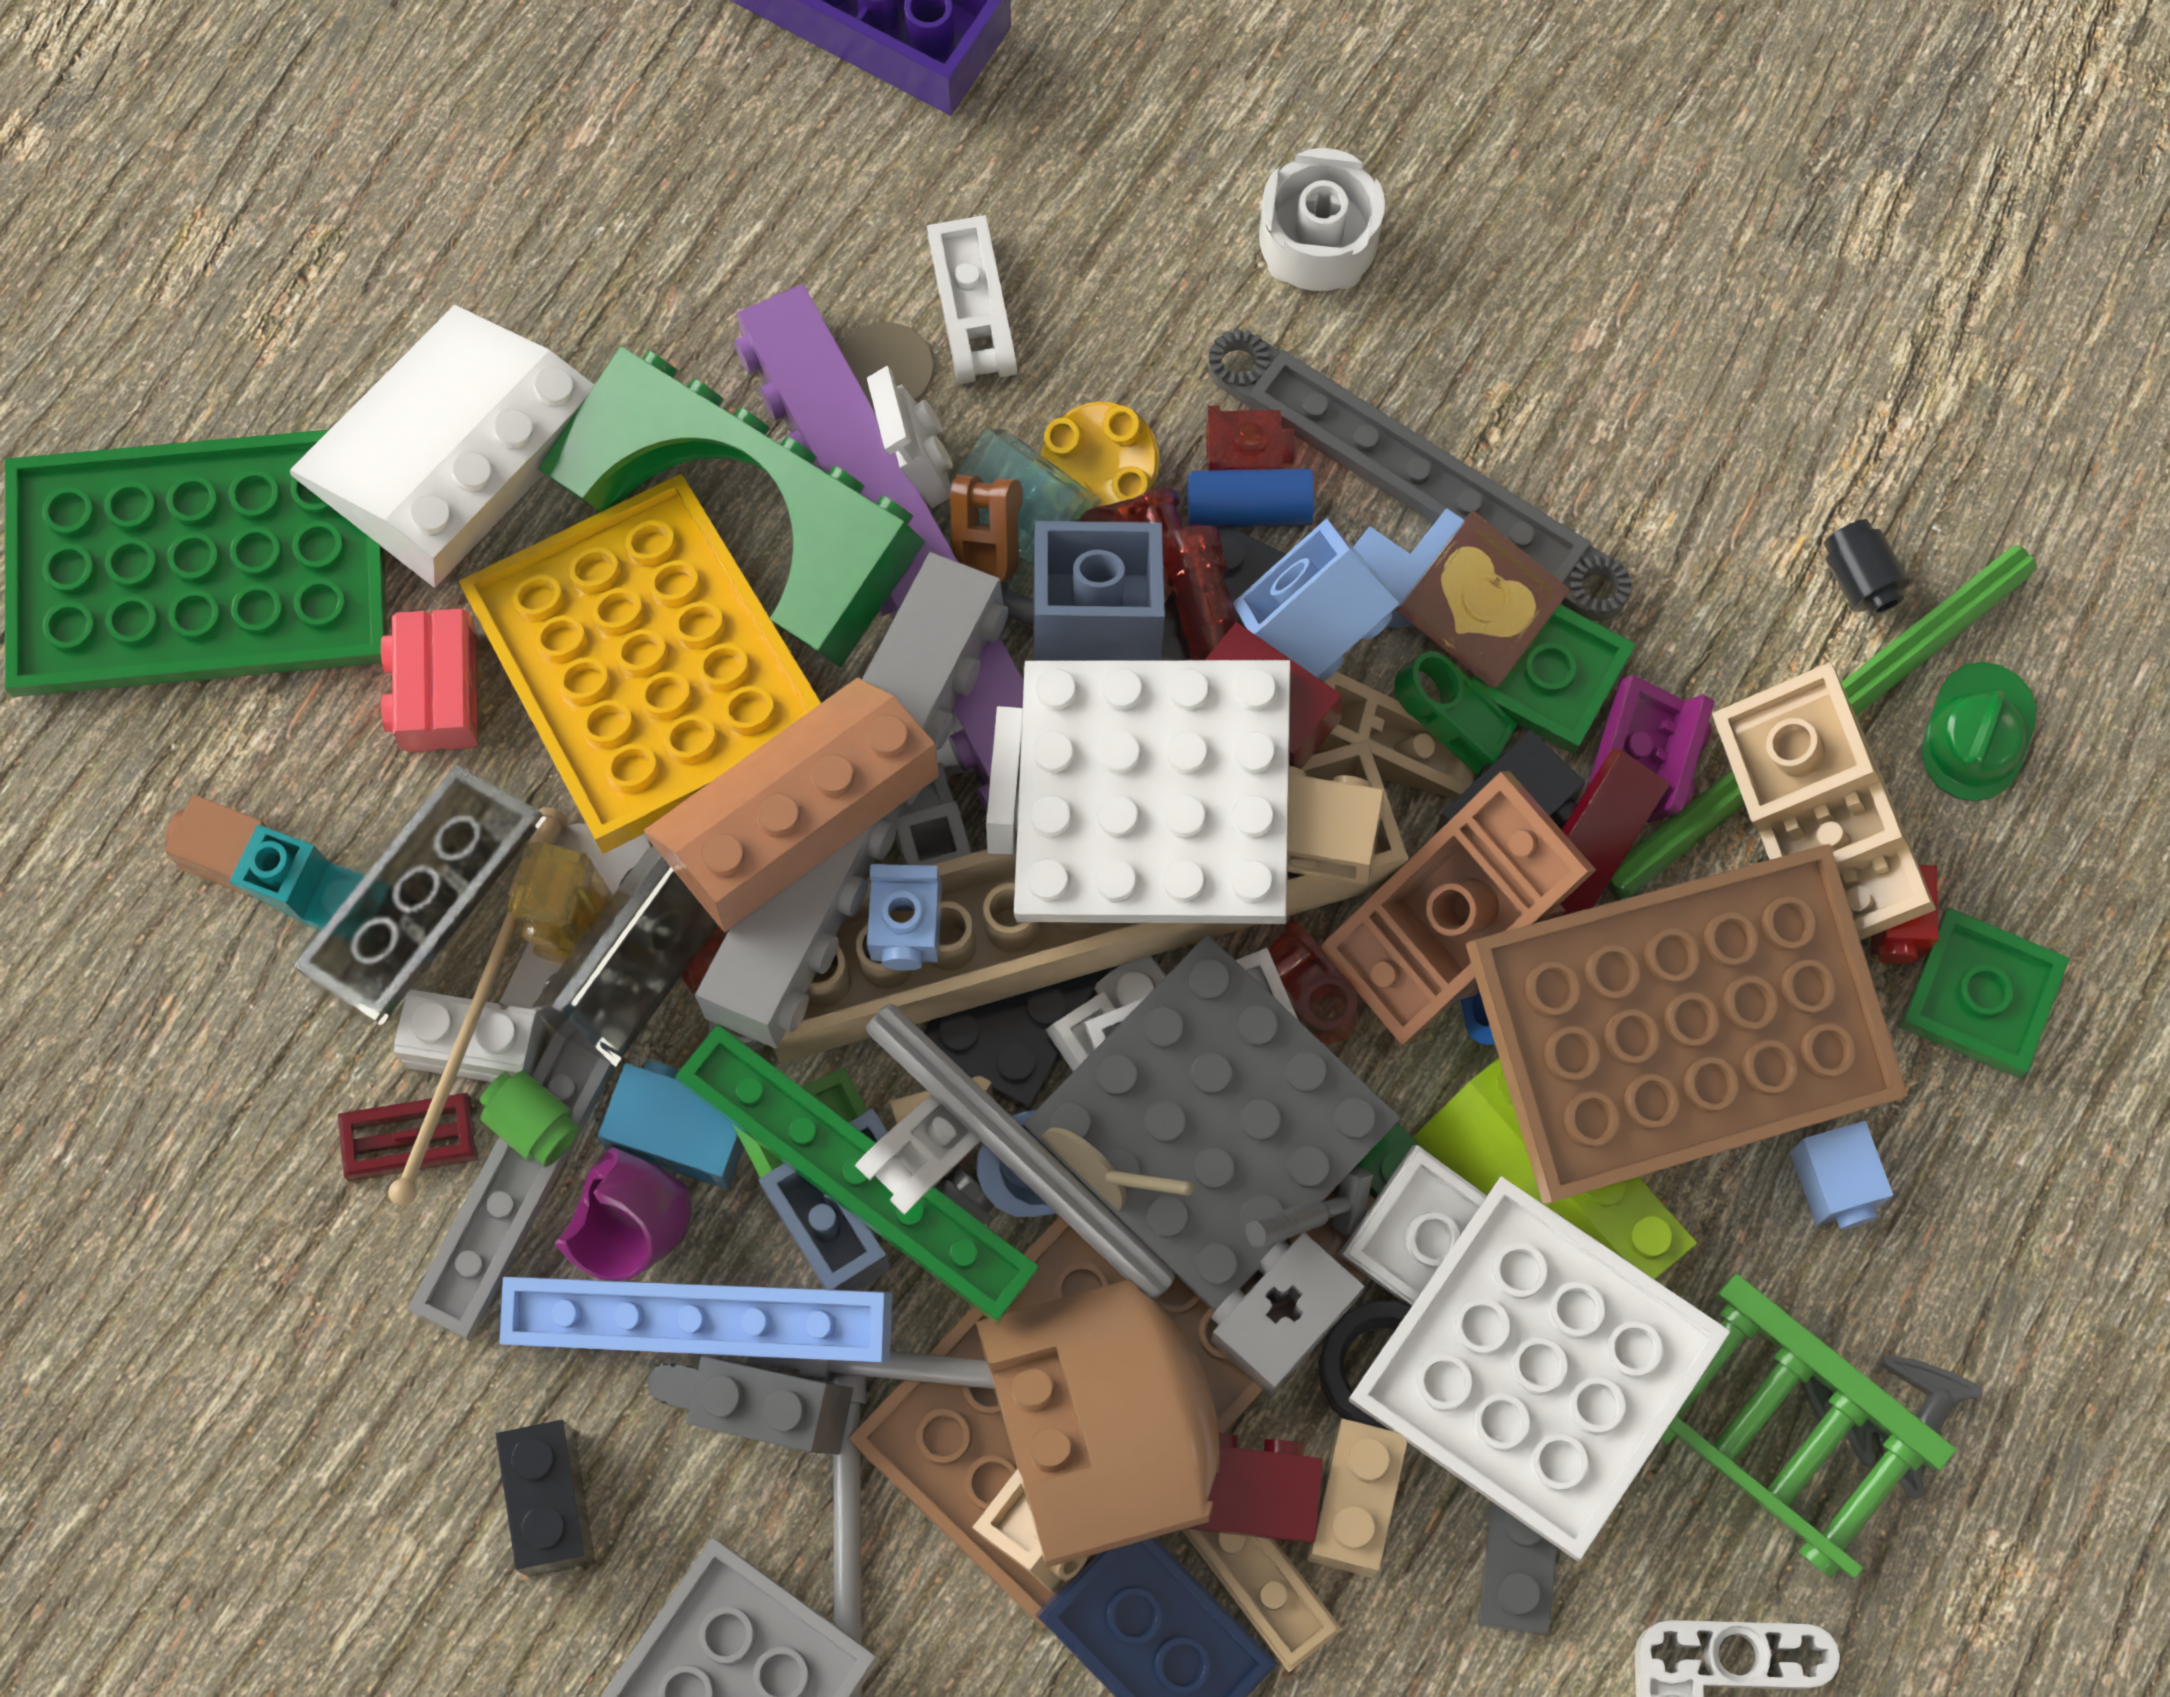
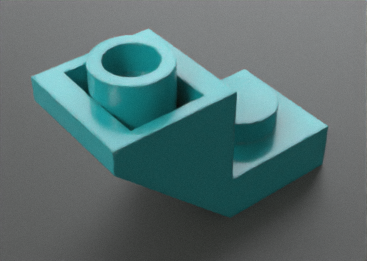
M258 824L229 880L234 887L306 926L364 948L367 947L393 893L392 889L382 881L330 863L315 845Z

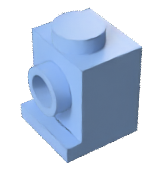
M870 864L871 887L867 947L871 960L882 961V966L901 971L919 969L922 967V962H938L942 884L938 866ZM893 910L915 911L913 917L904 923L895 922L890 918Z

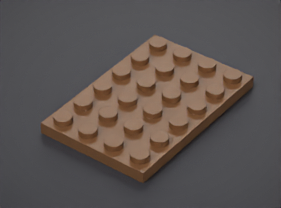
M1830 843L1465 943L1542 1204L1562 1200L1908 1097Z

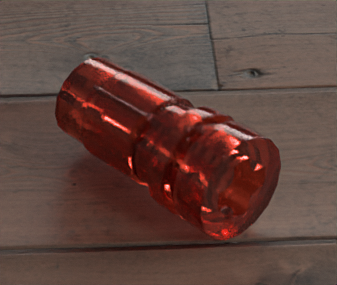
M1209 525L1187 527L1174 531L1162 538L1163 566L1166 568L1164 574L1167 584L1175 589L1176 608L1183 637L1187 640L1191 661H1205L1237 622L1229 588L1225 585L1223 577L1227 573L1228 567L1226 559L1222 556L1224 550L1220 533L1216 527Z

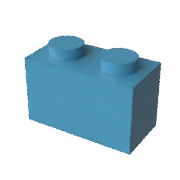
M646 1061L644 1069L625 1063L597 1136L606 1151L614 1147L651 1162L662 1169L729 1190L744 1150V1146L733 1124L679 1084L675 1077L679 1071L675 1068L654 1061Z

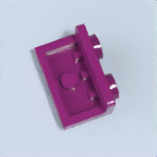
M1635 675L1620 679L1587 788L1611 749H1620L1670 783L1646 823L1679 814L1689 803L1694 793L1695 780L1692 777L1699 754L1706 746L1712 732V724L1709 720L1715 701L1703 694L1683 700Z

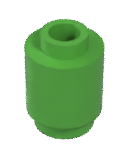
M525 1070L513 1076L507 1072L502 1073L486 1088L480 1098V1103L485 1106L480 1120L525 1160L531 1162L536 1159L544 1167L552 1165L568 1150L581 1129L571 1119L573 1111Z

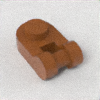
M958 474L954 478L950 490L951 544L955 558L958 563L1000 578L1001 585L1012 579L1018 568V514L1023 503V488L1018 480L997 478L992 484L983 483L979 476ZM980 508H989L990 525L979 524Z

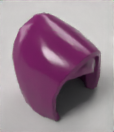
M611 1147L597 1160L596 1164L589 1171L573 1219L558 1238L555 1245L572 1264L598 1279L621 1281L634 1278L667 1256L685 1238L690 1227L692 1214L691 1193L683 1182L661 1167Z

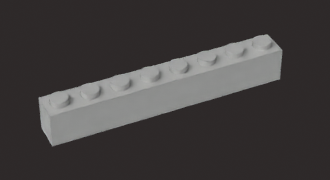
M929 552L862 680L894 695L934 741L936 750L942 748L949 736L953 723L951 711L959 695H969L977 681L981 668V661L978 658L987 641L996 642L1004 629L1008 616V607L1003 604L1000 578ZM919 792L910 797L904 803L911 805L917 798ZM904 803L729 929L695 993L705 1019L775 1049L778 1048L786 1030L794 1032L798 1028L806 1013L809 996L805 993L816 972L824 974L830 967L838 947V937L835 935L845 916L853 917L860 909L867 892L868 881L865 877L870 869V864H873L875 858L883 860L891 849L897 830L894 821Z

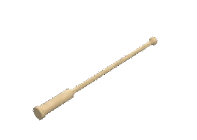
M544 807L539 809L534 819L535 828L508 892L512 900L401 1179L395 1180L389 1187V1198L398 1206L409 1205L416 1197L417 1191L414 1181L525 905L533 902L558 837L565 831L568 819L557 809Z

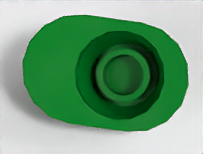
M1987 662L1963 665L1951 673L1939 690L1924 733L1921 755L1926 773L1939 789L1950 796L1973 802L1994 798L2010 787L2019 773L2035 728L2037 712L2032 692L2019 675L2002 665Z

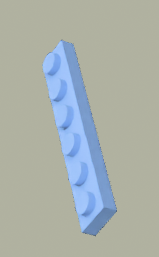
M503 1277L499 1344L888 1362L890 1361L893 1292Z

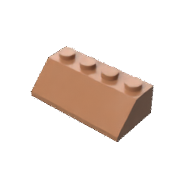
M857 677L643 831L647 839L725 933L938 778L936 745L894 695Z

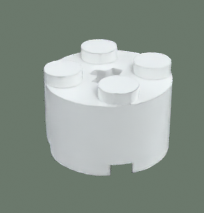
M1314 148L1296 154L1294 161L1286 164L1280 170L1278 167L1270 175L1263 194L1259 242L1261 252L1267 262L1268 271L1272 277L1278 281L1288 282L1296 287L1311 291H1329L1338 288L1349 289L1361 280L1362 275L1367 271L1375 258L1385 209L1383 189L1377 178L1374 181L1363 169V162L1344 151L1330 148Z

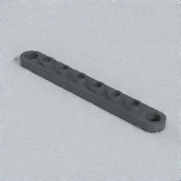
M1234 329V332H1223V336L1217 337L1214 340V344L1210 348L1208 370L1213 382L1223 391L1431 522L1435 523L1446 508L1462 519H1465L1466 516L1469 517L1563 594L1558 602L1581 616L1595 621L1607 620L1619 614L1626 605L1631 592V578L1628 575L1627 567L1624 568L1618 559L1615 561L1611 558L1612 556L1606 555L1590 545V541L1286 351H1279L1263 341L1257 333L1253 335L1247 329L1245 332L1240 331V329ZM1241 350L1249 353L1255 359L1256 366L1252 367V371H1246V374L1239 372V375H1236V372L1232 371L1230 373L1228 368H1224V363L1221 361L1229 352ZM1591 575H1602L1613 583L1616 594L1613 598H1608V601L1601 600V602H1597L1598 599L1595 598L1591 600V596L1589 594L1586 596L1585 589H1582V581Z

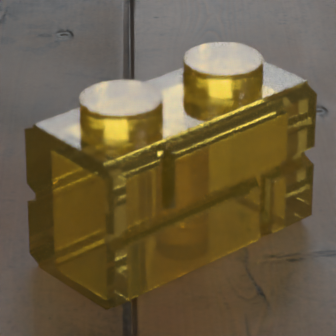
M539 841L528 843L519 869L523 879L515 881L507 906L508 911L522 928L520 937L535 945L532 952L534 955L551 962L570 964L572 957L584 960L593 957L601 932L597 922L604 921L612 892L586 853Z

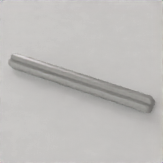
M892 1004L882 1007L866 1026L867 1033L1126 1280L1131 1279L1152 1299H1157L1170 1287L1175 1279V1273L907 1016Z

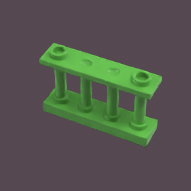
M1735 1273L1728 1278L1714 1296L1725 1305L1719 1316L1723 1319L1721 1325L1731 1332L1667 1427L1660 1441L1668 1445L1674 1437H1677L1805 1542L1798 1553L1826 1576L1832 1578L1840 1570L1846 1576L1856 1578L1863 1567L1848 1556L1844 1550L1909 1469L1916 1472L1923 1464L1930 1470L1940 1471L1957 1449ZM1757 1333H1760L1780 1349L1773 1357L1777 1365L1712 1445L1680 1418L1745 1337L1752 1340ZM1813 1376L1834 1393L1827 1401L1832 1408L1766 1489L1734 1462L1799 1380L1806 1384ZM1868 1420L1889 1437L1882 1445L1887 1451L1821 1534L1790 1509L1789 1506L1852 1426L1855 1424L1861 1428L1865 1421Z

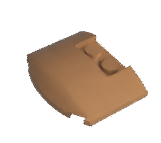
M1130 1279L1006 1313L998 1324L989 1318L976 1322L977 1331L1046 1568L1209 1522L1213 1510V1501H1207L1210 1495L1215 1475L1219 1473L1220 1467L1219 1431L1215 1406L1208 1381L1190 1342L1176 1321L1159 1303L1145 1294Z

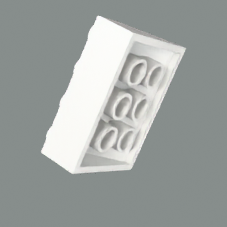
M454 305L290 469L292 477L432 587L436 588L543 475L538 470L539 466L594 384L551 350Z

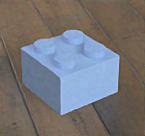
M1326 518L1232 604L1247 630L1320 680L1325 681L1340 668L1344 661L1343 654L1361 638L1369 640L1378 635L1389 624L1393 616L1391 612L1400 603L1371 566Z

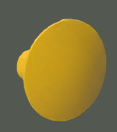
M1092 402L1072 409L1064 416L1054 419L1047 426L1044 432V444L1040 457V474L1048 496L1060 511L1082 522H1114L1137 510L1152 492L1160 467L1159 448L1149 425L1132 409L1112 402Z

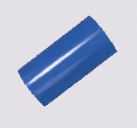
M1309 469L1192 471L1188 475L1186 490L1188 528H1207L1212 526L1312 525L1313 471H1309Z

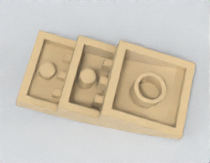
M1832 662L1712 713L1751 822L1761 835L1769 860L1830 843L1860 940L1936 910L1888 789Z

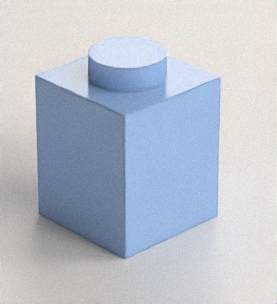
M1866 1120L1803 1138L1790 1152L1816 1227L1837 1221L1840 1230H1847L1872 1222L1878 1218L1876 1209L1893 1196Z

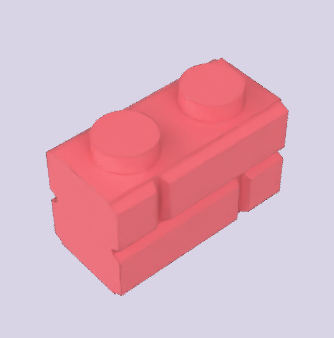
M464 609L433 610L432 613L425 611L395 613L392 615V635L382 636L381 639L383 669L385 673H392V694H383L381 699V715L385 732H393L401 749L407 752L437 751L438 748L445 750L475 748L478 746L477 629L469 612Z

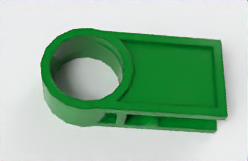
M1429 651L1420 654L1397 671L1394 685L1395 693L1401 706L1472 772L1478 774L1484 765L1488 763L1493 765L1497 761L1517 723L1461 672L1449 658L1441 653ZM1418 670L1430 676L1440 693V703L1431 699L1422 689Z

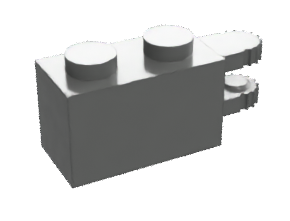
M701 1356L699 1367L661 1363V1366H655V1369L650 1371L651 1375L647 1378L648 1386L646 1388H649L650 1392L648 1394L654 1397L653 1400L689 1410L686 1424L811 1453L840 1454L854 1390L853 1387L732 1360Z

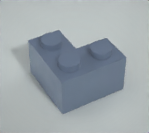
M873 1108L850 1122L852 1126L875 1143L888 1133ZM784 1163L758 1179L765 1196L825 1290L858 1291L891 1270L885 1252L869 1227Z

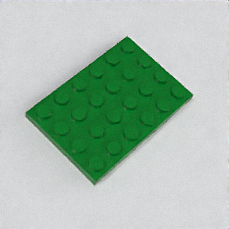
M330 429L5 458L6 691L12 697L382 663L381 639L382 636L388 635L384 548L292 477L290 469Z

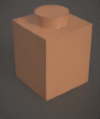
M192 794L185 810H179L169 823L165 838L167 846L164 851L181 870L250 897L249 894L234 887L229 880L257 824L266 828L267 826L262 820Z

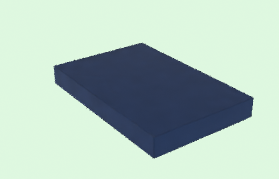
M1155 1537L1092 1555L1085 1562L1082 1569L1073 1578L1069 1579L1035 1614L1114 1697H1248L1278 1664Z

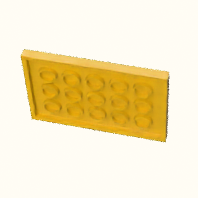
M682 473L458 581L602 855L643 835L644 829L821 704Z

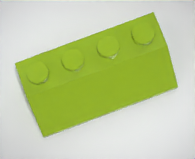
M1498 1057L1470 1080L1413 1136V1139L1426 1152L1486 1196H1488L1502 1176L1542 1203L1502 1065ZM1640 1177L1543 1204L1654 1280L1659 1279L1697 1244Z

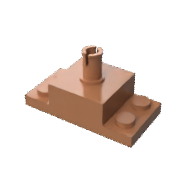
M1501 771L1319 947L1401 1045L1409 1044L1455 1001L1475 996L1479 992L1465 943L1561 916L1566 910L1560 903L1593 874L1596 869L1510 771Z

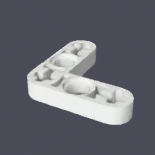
M1679 1620L1658 1622L1643 1631L1636 1643V1697H1704L1703 1687L1798 1690L1815 1688L1824 1685L1833 1678L1839 1667L1840 1654L1833 1637L1821 1627L1810 1624ZM1664 1633L1672 1635L1674 1646L1678 1648H1696L1701 1646L1697 1633L1707 1634L1703 1658L1708 1675L1698 1674L1701 1660L1688 1659L1674 1663L1673 1673L1665 1672L1663 1660L1652 1659L1651 1647L1663 1643ZM1730 1635L1744 1637L1754 1648L1755 1662L1751 1670L1745 1675L1731 1674L1720 1663L1718 1655L1719 1646L1723 1639ZM1766 1635L1775 1636L1772 1650L1782 1651L1800 1647L1801 1637L1807 1638L1810 1650L1821 1652L1822 1663L1812 1666L1808 1677L1803 1676L1801 1664L1796 1662H1778L1773 1664L1777 1677H1768L1767 1672L1770 1665L1771 1652Z

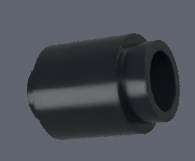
M1868 519L1852 522L1831 534L1824 541V546L1829 553L1825 561L1854 612L1868 610L1871 616H1876L1892 609L1903 601L1904 596L1901 591L1907 587L1910 580L1882 530L1873 529Z

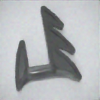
M1889 1355L1881 1362L1884 1369L1928 1395L1916 1417L1936 1433L1940 1432L1950 1412L1959 1402L1976 1399L1982 1395V1388L1975 1383L1950 1371L1919 1360ZM1812 1376L1806 1384L1802 1382L1808 1402L1819 1421H1821L1832 1408L1827 1401L1834 1393ZM1868 1420L1865 1421L1861 1428L1854 1424L1846 1434L1854 1453L1861 1464L1866 1467H1870L1875 1463V1457L1872 1452V1434L1876 1436L1882 1457L1887 1451L1882 1445L1889 1438ZM1923 1464L1916 1472L1909 1469L1898 1482L1910 1498L1918 1500L1924 1495Z

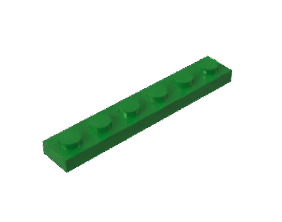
M717 1024L676 1074L675 1077L679 1084L994 1323L998 1324L1039 1271V1266L935 1187H932L904 1215L890 1201L894 1194L876 1176L869 1180L855 1166L876 1143Z

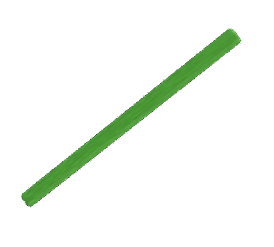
M2019 545L2010 547L1841 683L1855 715L1857 716L2031 577L2032 573L2036 570L2037 564L2025 548ZM1733 770L1729 771L1689 803L1679 814L1674 815L1626 854L1607 885L1618 898L1631 897L1745 806Z

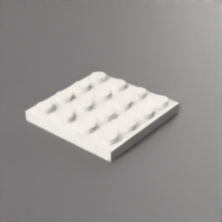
M1290 660L1025 661L1014 916L1016 921L1286 924Z
M1501 1176L1350 1396L1349 1402L1390 1431L1396 1432L1406 1439L1410 1445L1570 1557L1579 1561L1731 1331Z

